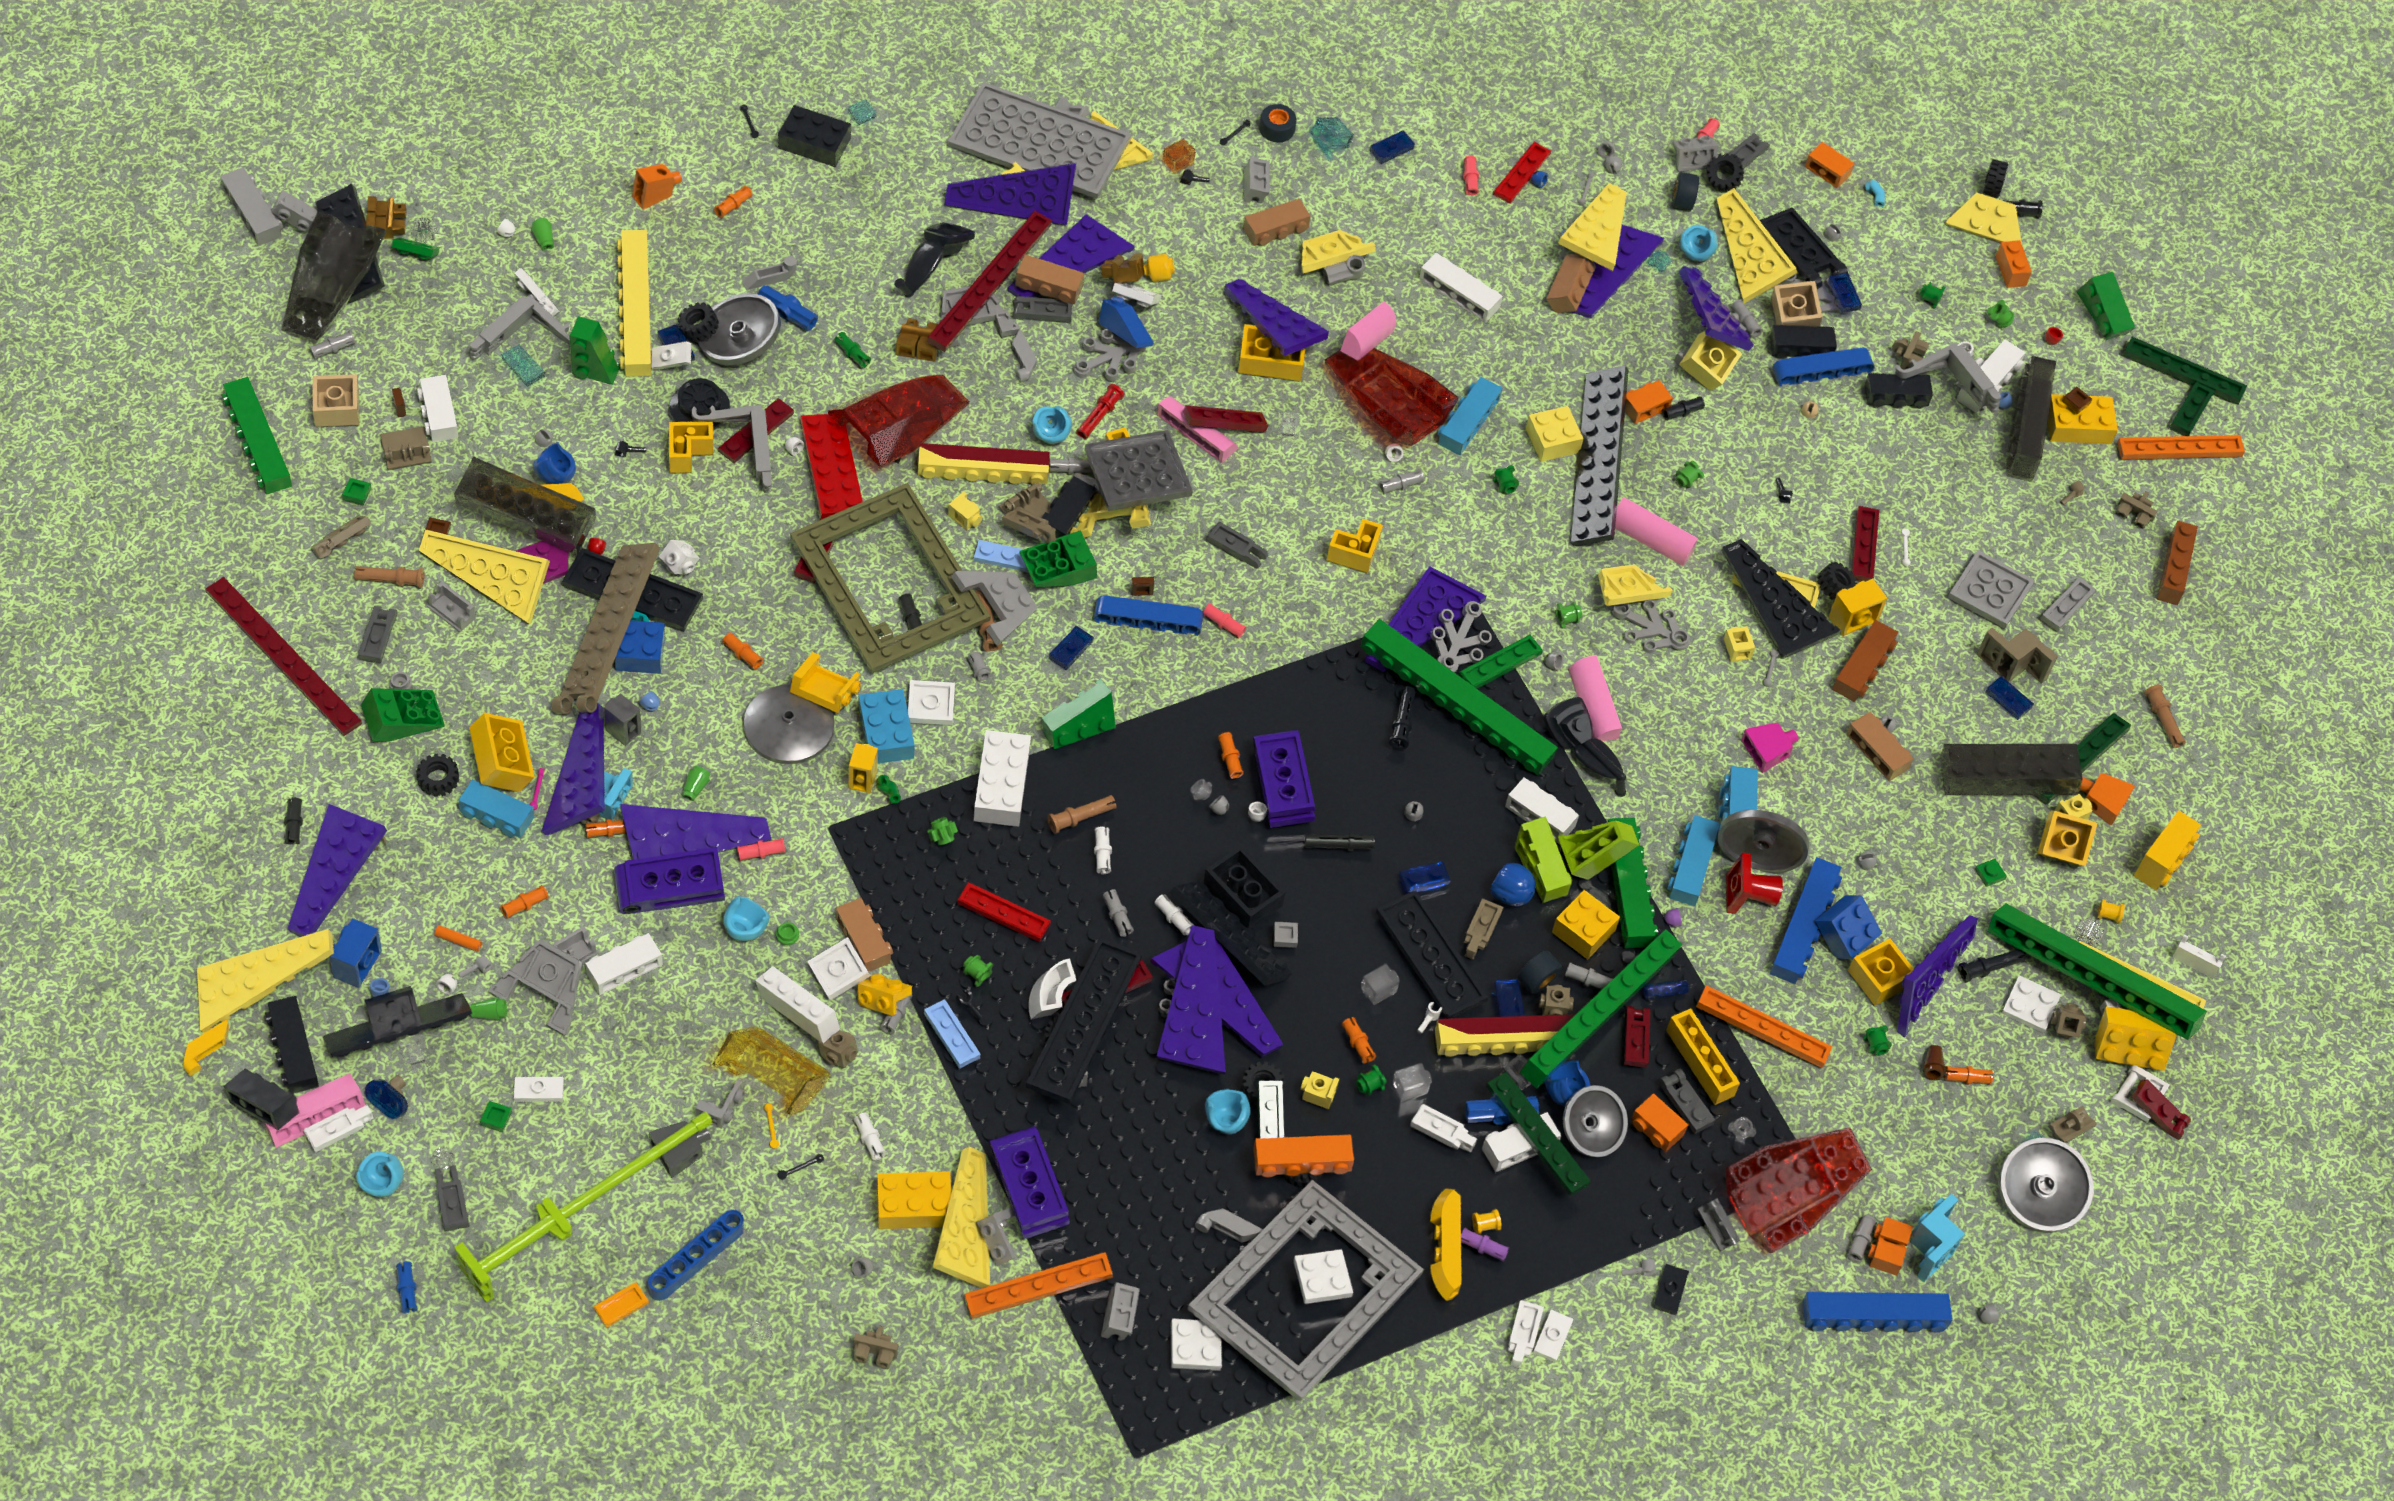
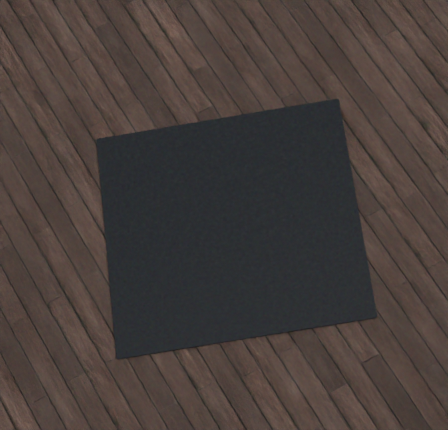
M1483 613L1473 620L1465 638L1476 636L1481 631L1487 630L1492 635L1491 641L1486 645L1478 644L1459 649L1457 656L1469 654L1474 648H1479L1483 652L1482 659L1503 649L1502 644ZM1464 616L1457 620L1455 623H1453L1456 633L1459 630V627L1464 619ZM1445 630L1443 640L1449 651L1451 644ZM1481 635L1482 639L1487 641V637ZM1362 637L1116 724L1114 729L1057 749L1051 747L1029 755L1019 827L974 821L980 773L829 826V833L865 905L868 904L873 913L872 919L875 924L879 923L884 941H888L893 951L891 960L902 983L912 986V998L910 1000L1008 1201L1009 1198L994 1161L989 1141L1033 1126L1039 1132L1068 1208L1070 1220L1069 1225L1026 1238L1042 1271L1106 1252L1113 1278L1055 1294L1054 1296L1125 1443L1135 1459L1291 1396L1290 1393L1222 1337V1367L1220 1371L1171 1368L1172 1319L1200 1320L1188 1310L1189 1304L1252 1241L1241 1243L1213 1227H1210L1206 1233L1202 1232L1195 1226L1199 1217L1210 1211L1225 1209L1264 1229L1306 1187L1305 1183H1302L1301 1186H1297V1182H1294V1184L1290 1183V1178L1286 1179L1284 1174H1278L1273 1177L1256 1175L1254 1144L1255 1139H1259L1258 1107L1254 1106V1102L1249 1103L1250 1116L1245 1126L1234 1134H1223L1213 1129L1208 1122L1205 1111L1206 1099L1213 1092L1224 1089L1242 1092L1241 1086L1244 1073L1252 1064L1255 1066L1257 1062H1260L1261 1065L1264 1062H1268L1269 1066L1271 1064L1276 1065L1275 1069L1280 1068L1281 1074H1284V1137L1351 1135L1354 1157L1352 1171L1344 1174L1326 1172L1322 1174L1320 1179H1317L1316 1183L1424 1269L1422 1275L1318 1384L1705 1226L1697 1209L1718 1198L1726 1215L1729 1216L1814 1181L1817 1178V1173L1727 1022L1696 1007L1705 985L1682 947L1649 982L1565 1061L1578 1060L1579 1066L1589 1078L1590 1086H1603L1610 1089L1621 1099L1625 1106L1628 1118L1626 1136L1622 1144L1614 1152L1606 1156L1590 1157L1578 1152L1570 1144L1564 1132L1563 1113L1565 1106H1560L1551 1099L1545 1087V1082L1536 1088L1520 1074L1522 1068L1536 1052H1526L1524 1054L1511 1052L1500 1055L1482 1053L1476 1056L1457 1054L1456 1056L1449 1057L1438 1055L1435 1036L1437 1020L1431 1021L1422 1034L1417 1032L1425 1020L1428 1005L1434 1002L1433 1011H1438L1439 1007L1376 914L1378 907L1414 890L1418 892L1488 996L1486 1003L1454 1018L1542 1016V1008H1539L1540 994H1544L1546 988L1536 994H1531L1518 980V974L1532 958L1543 951H1549L1562 965V971L1548 986L1561 985L1570 988V997L1574 998L1572 1011H1568L1567 1015L1577 1014L1602 989L1591 985L1587 987L1581 981L1566 977L1565 973L1570 962L1588 970L1592 968L1594 972L1614 979L1646 948H1624L1620 919L1616 931L1588 960L1552 933L1556 918L1583 890L1587 891L1619 916L1611 865L1589 880L1572 875L1561 844L1557 842L1556 844L1564 866L1572 880L1568 895L1543 903L1535 888L1532 899L1527 904L1516 907L1502 903L1491 894V885L1504 865L1518 863L1524 866L1514 847L1520 826L1527 821L1505 807L1508 795L1523 778L1536 783L1540 789L1553 795L1559 802L1567 807H1571L1579 815L1576 826L1569 835L1574 834L1575 831H1585L1592 829L1593 826L1607 823L1565 750L1551 737L1545 725L1543 713L1516 668L1479 687L1478 690L1558 747L1554 758L1539 775L1528 771L1523 764L1516 759L1510 758L1505 751L1498 746L1492 745L1487 738L1480 733L1474 732L1469 725L1462 720L1456 719L1451 712L1444 707L1438 706L1433 699L1419 692L1414 685L1401 679L1390 668L1383 672L1366 663L1367 653L1360 647ZM1430 639L1420 646L1422 650L1436 660L1440 656L1434 640ZM1473 653V656L1478 659V654ZM1446 660V664L1448 666H1451V663L1448 660ZM1470 662L1458 665V669L1454 673L1459 675L1460 671L1475 663ZM1405 686H1411L1416 689L1410 719L1412 731L1408 735V748L1399 750L1390 746L1389 739L1393 735L1392 724L1397 720L1402 689ZM1298 730L1315 803V821L1270 828L1267 814L1260 822L1252 821L1248 814L1250 804L1253 802L1265 804L1254 753L1253 736ZM1227 732L1232 734L1235 748L1240 753L1239 761L1244 772L1241 777L1235 779L1229 776L1227 764L1222 759L1223 751L1218 740L1219 735ZM1109 795H1112L1115 801L1110 803H1116V809L1079 821L1077 826L1073 828L1068 826L1054 834L1049 827L1047 815L1051 813L1056 815L1064 812L1068 807L1075 809ZM1223 795L1229 803V809L1225 814L1218 815L1209 806L1216 798ZM1415 801L1423 806V815L1420 820L1411 821L1406 818L1405 808L1409 802ZM1413 808L1411 813L1416 814L1417 808ZM947 817L948 821L955 822L958 832L954 833L955 839L953 841L938 845L937 841L930 840L927 830L932 829L931 822ZM1098 827L1109 828V845L1112 847V854L1110 855L1111 872L1108 874L1097 873V856L1094 854V847L1096 846L1095 829ZM1350 832L1354 833V835H1374L1375 838L1374 849H1354L1349 851L1348 848H1305L1306 833L1349 835ZM1241 845L1285 891L1283 906L1252 927L1251 930L1261 943L1268 945L1271 948V952L1287 964V968L1292 972V975L1288 980L1264 986L1220 943L1283 1043L1282 1048L1261 1057L1245 1044L1236 1032L1222 1024L1226 1075L1157 1059L1167 1015L1159 1012V1003L1163 999L1172 1000L1173 996L1167 995L1163 989L1165 981L1169 979L1166 976L1167 973L1160 967H1155L1150 961L1153 957L1186 942L1189 935L1184 936L1173 923H1169L1166 920V915L1154 903L1159 896L1166 894L1176 907H1180L1183 910V914L1191 923L1205 928L1170 894V891L1176 885L1195 881L1203 883L1205 869ZM968 882L1050 920V926L1041 941L1033 940L957 904L958 898ZM1112 889L1117 891L1122 906L1126 907V915L1134 929L1128 935L1124 927L1126 936L1123 937L1119 935L1114 920L1110 919V911L1102 897L1108 891L1112 899L1110 893ZM1651 896L1649 901L1650 905L1654 906L1653 924L1657 925L1658 936L1666 929L1675 937ZM1485 899L1504 907L1484 950L1478 948L1474 959L1466 957L1465 954L1469 944L1464 943L1465 936L1481 900ZM1274 922L1298 923L1297 948L1274 946ZM1100 937L1142 953V960L1153 978L1151 982L1124 994L1087 1069V1086L1078 1088L1069 1105L1026 1088V1082L1045 1046V1029L1050 1021L1053 1022L1055 1017H1060L1064 1009L1062 1006V1008L1050 1016L1031 1019L1029 1014V997L1034 984L1040 976L1055 964L1069 958L1076 981L1064 989L1063 993L1074 989ZM976 955H979L981 957L980 960L985 964L989 962L993 964L992 974L978 987L975 985L976 980L969 974L965 975L963 972L965 961L970 956L974 957ZM1168 985V986H1167L1169 989H1174V988H1175V987L1172 986V985ZM963 990L970 991L973 995L972 1002L982 1013L983 1017L979 1020L966 1004H959L956 1001V995H959L965 1002L967 996ZM944 999L980 1053V1059L960 1069L924 1015V1009ZM1163 1005V1006H1162V1007L1165 1008V1009H1169V1008H1170L1168 1005ZM1626 1006H1633L1634 1009L1639 1010L1650 1008L1649 1063L1647 1067L1624 1065ZM1690 1008L1740 1083L1734 1097L1717 1105H1714L1666 1031L1672 1016ZM1442 1011L1438 1019H1446ZM1351 1017H1354L1361 1031L1368 1036V1043L1376 1054V1058L1373 1061L1368 1062L1367 1060V1063H1363L1356 1048L1351 1046L1350 1038L1342 1027V1023L1346 1019L1350 1018L1351 1021ZM1376 1064L1381 1074L1386 1078L1385 1090L1380 1091L1376 1089L1372 1091L1371 1095L1361 1093L1356 1086L1358 1074H1365L1371 1071V1066ZM1681 1069L1686 1076V1080L1714 1117L1715 1122L1696 1134L1688 1126L1684 1136L1668 1151L1664 1152L1661 1148L1656 1147L1646 1134L1638 1131L1631 1122L1634 1111L1653 1093L1683 1119L1659 1084L1660 1078L1664 1076L1669 1077L1673 1071ZM1312 1071L1332 1079H1339L1337 1090L1329 1109L1302 1100L1304 1090H1301L1302 1082L1305 1076L1310 1077ZM1507 1072L1525 1097L1536 1096L1539 1104V1115L1548 1112L1561 1134L1559 1141L1591 1181L1589 1186L1569 1196L1538 1155L1495 1172L1482 1150L1485 1138L1492 1132L1498 1131L1499 1133L1506 1130L1514 1123L1511 1122L1505 1125H1497L1493 1121L1468 1123L1465 1115L1466 1101L1490 1100L1493 1095L1486 1088L1487 1083ZM1257 1079V1080H1255V1081L1253 1082V1084H1254V1086L1257 1088V1082H1258V1081H1268V1080H1266V1079ZM1677 1083L1673 1085L1675 1090L1679 1088ZM1424 1104L1463 1124L1464 1128L1468 1130L1467 1134L1477 1138L1473 1150L1469 1152L1460 1147L1459 1149L1450 1147L1410 1126L1421 1105ZM1588 1118L1586 1119V1125H1587V1126L1589 1125V1120H1588ZM1445 1188L1453 1189L1461 1196V1234L1464 1228L1475 1233L1472 1223L1473 1213L1480 1215L1491 1213L1492 1210L1497 1209L1501 1218V1230H1485L1479 1235L1483 1237L1487 1235L1490 1237V1240L1509 1247L1505 1260L1501 1261L1489 1254H1480L1477 1249L1461 1243V1286L1458 1295L1452 1300L1447 1301L1436 1288L1431 1274V1265L1437 1263L1434 1260L1435 1247H1439L1438 1240L1434 1239L1435 1224L1430 1221L1433 1205ZM1309 1219L1307 1223L1311 1225L1313 1222ZM1326 1228L1321 1229L1313 1240L1299 1230L1225 1306L1299 1366L1372 1290L1361 1280V1277L1371 1264L1368 1262V1257L1334 1230L1330 1232ZM1342 1249L1353 1290L1352 1297L1305 1304L1294 1264V1257ZM1378 1274L1375 1276L1379 1281L1382 1279ZM1116 1282L1139 1288L1132 1334H1128L1121 1341L1118 1340L1119 1335L1111 1334L1109 1338L1101 1337L1108 1295Z

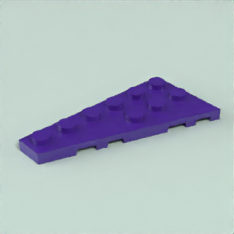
M1077 163L948 183L945 205L1027 219L1034 211H1037L1051 219L1052 223L1067 225Z
M1085 214L1039 259L1087 273L1101 266L1106 260H1114L1117 254L1122 255L1133 251L1135 246ZM1016 280L1008 287V292L1016 297L1034 298L1040 295V293L1024 290L1016 286Z
M1622 224L1613 271L1594 262L1596 268L1578 309L1571 313L1591 319L1604 306L1605 302L1617 292L1621 285L1653 254L1655 249L1664 242L1665 238Z
M1683 265L1679 274L1683 283L1689 287L1687 289L1688 294L1693 295L1691 301L1697 315L1703 319L1701 321L1702 326L1707 327L1706 335L1750 351L1754 346L1749 339L1750 335L1739 326L1740 322L1732 317L1730 314L1731 310L1720 301L1721 297L1713 292L1711 289L1712 285L1703 279L1702 272L1695 267L1689 268Z
M1236 279L1225 284L1224 292L1235 304L1241 305L1242 312L1251 316V322L1264 336L1272 339L1271 343L1274 347L1281 349L1280 353L1283 356L1328 339L1329 331L1322 328L1319 324L1310 321L1304 315L1293 311L1290 307L1276 301L1275 298L1261 292L1260 289L1249 285L1246 281Z
M597 703V708L594 712H579L542 828V832L545 835H551L605 811L604 708L599 703Z
M620 804L633 860L717 847L718 853L738 849V846L757 844V841L760 840L762 842L772 840L767 818Z
M1969 915L1963 922L1960 921L1953 932H1949L1946 939L1942 943L1939 942L1936 948L1931 953H1928L1925 959L1920 964L1918 963L1910 974L1904 977L1902 981L1904 990L1899 1000L1901 1009L1897 1033L1901 1036L1906 1037L1909 1032L1908 1026L1910 1021L1914 1023L1917 1021L1922 1006L1928 1005L1944 982V978L1941 976L1946 970L1951 972L1957 955L1962 956L1975 937L1978 918Z

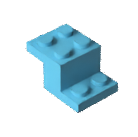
M1952 1193L1946 1199L1941 1197L1933 1206L1934 1210L1930 1214L1928 1212L1924 1213L1917 1222L1919 1224L1912 1231L1914 1236L1911 1243L1925 1257L1918 1266L1920 1271L1917 1275L1923 1282L1955 1253L1965 1235L1961 1229L1948 1219L1958 1202V1199Z

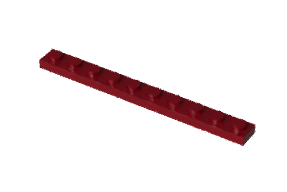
M1034 211L930 333L927 342L945 352L1019 265L1025 254L1029 253L1050 228L1052 220Z
M225 577L205 588L206 593L343 736L362 725V720Z

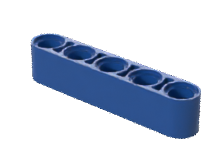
M1861 347L1782 359L1775 362L1772 369L1779 386H1782L1783 384H1801L1803 381H1821L1823 378H1841L1843 375H1861L1863 372L1871 373L1875 369V365L1868 349Z
M1099 596L1096 599L1094 620L1097 623L1100 621L1107 622L1109 625L1121 626L1123 624L1129 625L1132 628L1143 629V627L1155 631L1165 632V630L1173 631L1172 633L1185 635L1192 633L1194 636H1198L1202 629L1203 611L1196 607L1113 596Z
M734 1209L728 1210L653 1272L648 1279V1289L651 1298L657 1301L667 1299L736 1241L744 1231L742 1213ZM732 1222L738 1224L736 1227L728 1226V1224ZM712 1238L720 1239L718 1242H711L709 1240ZM694 1253H700L702 1256L699 1258H693L691 1255ZM678 1268L684 1270L683 1272L678 1274L672 1272L673 1270ZM657 1284L665 1285L662 1289L654 1288Z

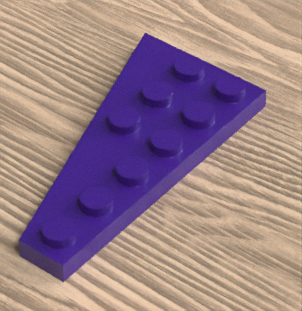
M1429 566L1388 625L1420 647L1432 639L1430 633L1435 627H1442L1445 630L1443 623L1439 620V614L1444 609L1452 610L1454 613L1452 622L1455 623L1464 616L1462 609L1468 602L1475 601L1482 604L1486 600V595ZM1444 613V617L1449 619L1448 614ZM1367 654L1365 658L1366 663L1383 672L1389 669L1383 666L1378 659Z
M328 805L288 925V930L291 933L303 937L317 931L387 832L384 825L334 805Z
M1191 925L1159 1045L1157 1059L1226 1075L1214 930Z
M1215 938L1222 1024L1236 1032L1241 1037V1040L1261 1057L1282 1048L1283 1043L1224 949ZM1187 941L1153 957L1150 961L1155 967L1158 966L1167 973L1166 976L1172 981L1175 980L1177 982Z

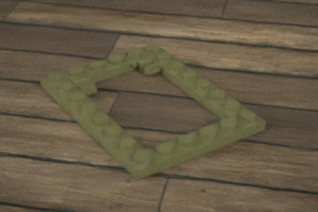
M908 483L790 533L791 540L871 673L991 620L990 614L974 588L961 592L952 579L953 573L955 571H962ZM899 512L948 594L936 599L938 606L943 609V616L894 637L892 630L886 622L873 627L870 625L823 545ZM883 633L884 636L878 638L877 634Z

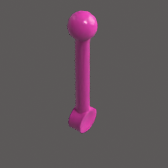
M539 768L533 800L529 804L533 806L534 810L538 808L537 799L545 772L544 768Z

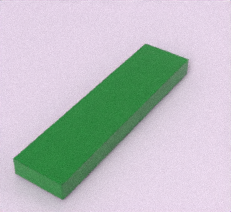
M1528 635L1459 672L1458 676L1478 689L1540 656L1543 649L1531 635Z

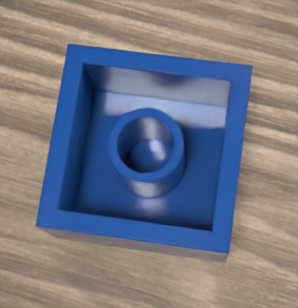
M630 621L615 657L616 671L661 674L665 644V623Z
M1862 895L1843 896L1815 920L1832 954L1837 959H1853L1882 934Z
M352 918L349 925L343 927L337 944H333L334 954L329 956L335 979L360 988L382 952L378 928Z

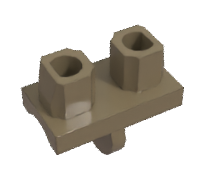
M1915 331L1910 344L1907 343V339L1903 338L1902 340H1896L1892 345L1895 356H1903V361L1900 365V368L1903 370L1906 367L1910 368L1911 359H1914L1916 362L1923 359V357L1915 355L1913 352L1925 356L1930 343L1921 340V333Z
M2145 491L2142 496L2135 492L2132 497L2123 493L2119 501L2120 505L2117 514L2127 519L2130 512L2133 511L2138 514L2134 524L2144 529L2150 521H2154L2158 511L2151 508L2154 502L2147 499L2149 492Z
M2081 1106L2051 1123L2049 1129L2053 1132V1137L2056 1140L2068 1143L2096 1127L2097 1123L2087 1114L2084 1106Z
M879 1326L877 1332L868 1330L867 1335L855 1333L853 1344L854 1361L867 1363L869 1353L878 1355L876 1361L878 1367L889 1369L893 1359H897L899 1344L891 1342L892 1336L883 1334V1326Z

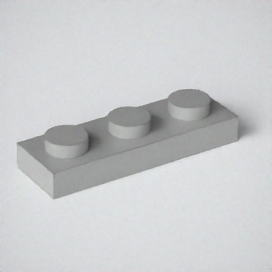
M2079 577L2051 605L2040 620L2058 632L2095 594L2097 589Z

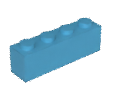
M1480 377L1476 383L1473 382L1468 389V395L1466 397L1463 396L1459 401L1458 409L1456 411L1453 410L1449 415L1446 426L1442 425L1437 434L1439 436L1438 445L1461 456L1499 402L1503 388L1483 377Z
M1694 815L1692 823L1687 822L1683 834L1687 836V840L1681 841L1678 853L1682 854L1681 859L1676 858L1673 872H1677L1676 877L1670 878L1667 890L1671 891L1670 899L1696 906L1719 830V822Z

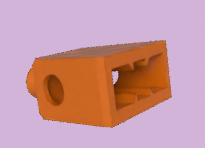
M665 164L638 168L635 173L632 197L644 210L671 197L673 186L681 183L682 177L678 171L671 173Z
M2101 773L2095 783L2082 777L2077 789L2087 794L2086 798L2092 804V812L2112 826L2135 786Z

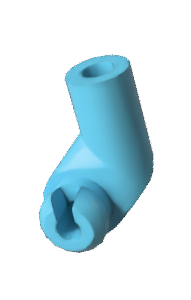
M1875 180L1867 182L1865 189L1868 193L1873 192L1875 194V206L1884 207L1885 191Z

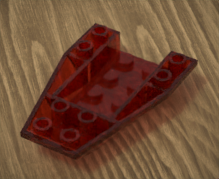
M1373 348L1360 360H1356L1340 350L1325 359L1328 368L1365 417L1397 443L1413 446L1442 426L1459 400L1457 395L1430 374L1376 348Z
M929 375L861 394L828 410V414L840 427L850 423L868 441L867 455L879 467H882L915 451L920 446V443L928 440L968 406L969 400L944 375Z
M1851 1127L1766 1146L1726 1168L1727 1194L1748 1235L1772 1254L1811 1232L1872 1168Z

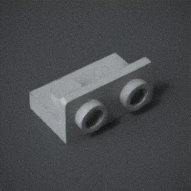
M1700 136L1695 139L1682 138L1673 142V146L1677 150L1676 168L1678 172L1708 168L1709 161L1712 162L1714 156L1717 158L1718 144L1710 136Z
M284 190L278 194L271 213L294 225L297 229L310 233L318 223L316 220L318 210Z

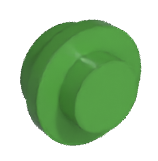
M783 923L776 930V938L783 945H792L799 939V929L793 923Z

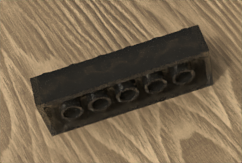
M2031 356L2029 363L2024 364L2023 376H2019L2017 388H2020V392L2017 391L2014 404H2017V408H2014L2012 420H2015V424L2011 426L2009 436H2012V440L2009 441L2007 452L2010 453V456H2007L2004 466L2005 469H2008L2007 477L2032 482L2042 460L2056 361Z
M476 457L472 458L454 493L457 505L575 555H578L596 520L595 508Z
M1943 744L1940 757L1945 795H2078L2083 780L2077 744Z

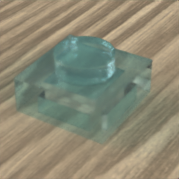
M867 99L848 106V112L858 125L876 118V111Z

